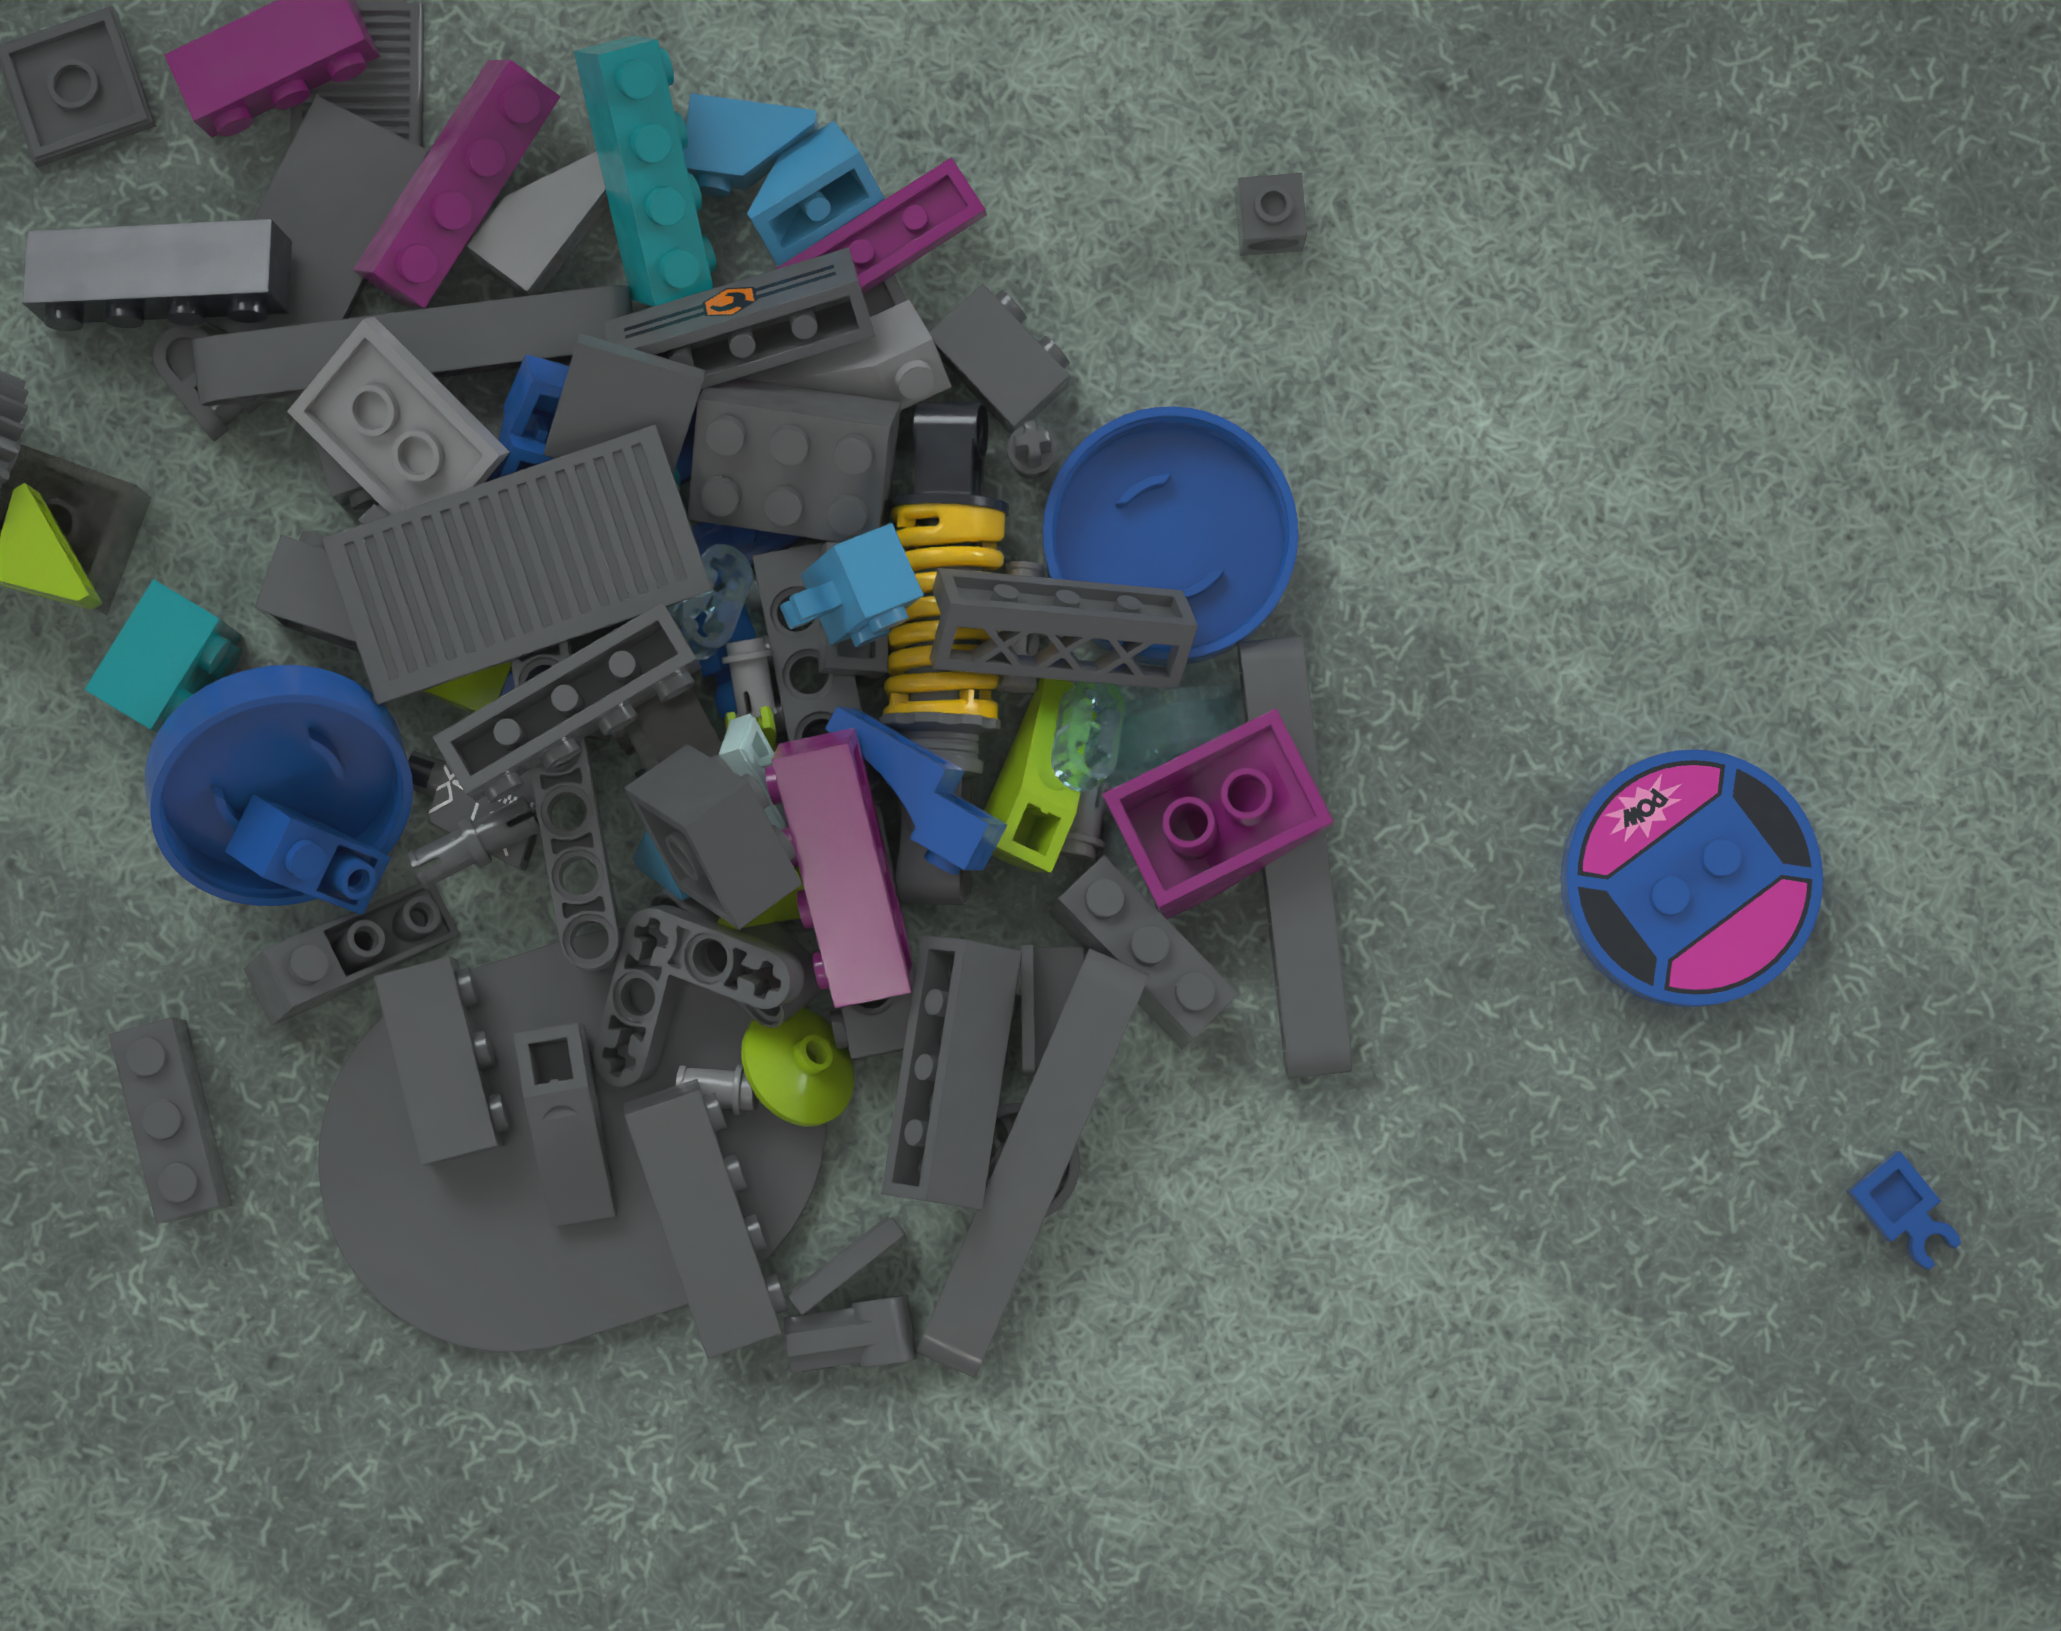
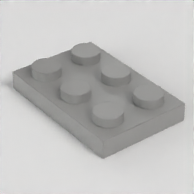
M375 317L365 318L359 323L287 411L390 515L484 483L510 453Z

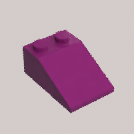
M1277 708L1102 794L1161 914L1166 919L1172 918L1226 891L1334 824Z

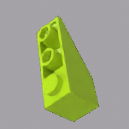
M1040 678L1037 690L1033 694L984 809L988 814L1007 824L992 856L1023 871L1052 872L1077 813L1101 699L1100 696L1067 680Z

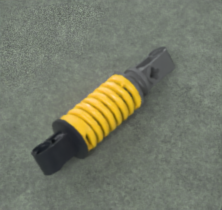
M919 402L916 406L913 425L916 451L914 494L900 495L888 499L887 510L891 513V518L897 524V527L903 528L897 530L896 533L924 596L905 609L909 619L894 626L890 630L891 633L888 634V648L892 653L888 655L887 673L892 677L884 682V690L888 695L889 705L884 708L883 717H880L879 721L964 769L965 772L954 794L972 804L973 778L983 776L984 762L977 758V755H979L978 744L980 737L1001 731V721L998 719V704L991 699V691H989L997 688L999 676L998 674L933 669L929 657L941 613L932 588L938 568L984 572V570H996L1004 564V556L997 549V542L1002 541L1005 537V518L1009 516V504L998 499L983 496L984 463L989 438L988 414L984 402ZM975 542H979V547H975ZM957 627L951 649L971 651L981 645V642H985L991 637L984 629ZM902 803L901 844L896 869V886L900 903L967 905L972 888V870L961 869L958 875H953L925 860L923 856L927 848L910 839L915 825Z

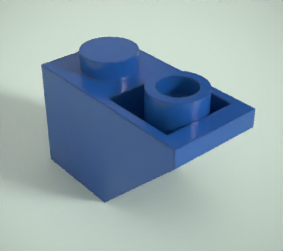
M256 794L252 795L225 850L227 854L262 878L361 915L364 914L391 859L385 853L302 812Z

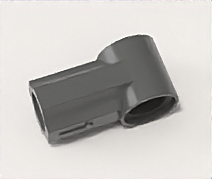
M908 1295L885 1297L879 1300L858 1301L851 1303V1308L783 1318L787 1357L791 1372L834 1368V1366L859 1363V1367H871L917 1359Z

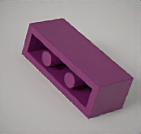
M276 0L164 54L193 121L211 138L217 135L228 137L243 132L253 124L254 117L273 108L281 110L299 105L310 96V90L331 80L333 82H343L355 78L367 68L366 63L380 57L355 0Z

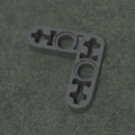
M662 904L637 911L630 918L624 932L599 1028L593 1058L596 1071L604 1081L617 1087H625L645 1081L655 1073L660 1062L681 979L753 1007L770 1009L790 1003L799 996L804 986V971L801 962L795 954L786 948L675 906ZM661 923L660 932L668 937V944L656 947L657 938L649 934V926ZM709 938L719 941L727 953V965L720 974H714L709 971L702 961V948ZM651 958L650 965L639 964V961ZM774 965L773 975L781 980V987L768 991L769 981L766 978L754 973L742 975L745 967L759 970ZM637 978L647 981L654 990L655 1004L649 1013L640 1012L631 1002L630 988ZM635 1026L646 1028V1031L633 1034ZM629 1044L628 1054L636 1058V1065L625 1068V1058L617 1054V1049L620 1046Z

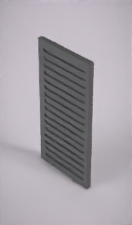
M656 425L321 538L374 693L373 701L379 706L632 620L661 602L667 608L711 593L714 588L713 582L708 579Z

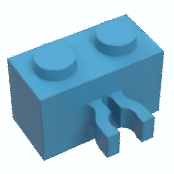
M890 523L831 547L800 575L806 590L790 596V601L782 603L780 608L790 630L819 618L831 646L851 638L855 648L888 635L891 633L890 628L908 620L909 617L905 609L924 595L895 528Z

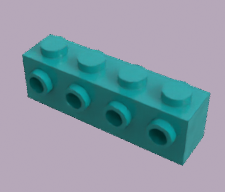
M629 36L574 50L626 281L630 288L631 300L654 307L713 289L710 273L716 270V259L709 239L701 234L696 211H700L702 208V197L695 177L688 173L683 149L688 146V134L681 114L673 109L669 86L674 83V71L667 51L663 47L660 48L658 39L640 36Z

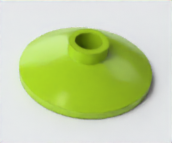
M803 1008L779 1027L769 1028L761 1025L754 1019L750 1022L744 1033L741 1045L743 1070L752 1091L769 1111L789 1123L813 1127L830 1122L845 1110L851 1100L854 1089L853 1063L847 1048L837 1050L833 1028L824 1018L807 1008Z

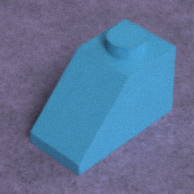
M690 93L686 120L688 146L683 149L687 171L695 177L701 194L723 197L730 195L731 188L747 190L770 173L780 153L818 130L817 112L811 109Z
M833 120L779 154L747 215L777 266H780L882 202L885 198L860 151Z

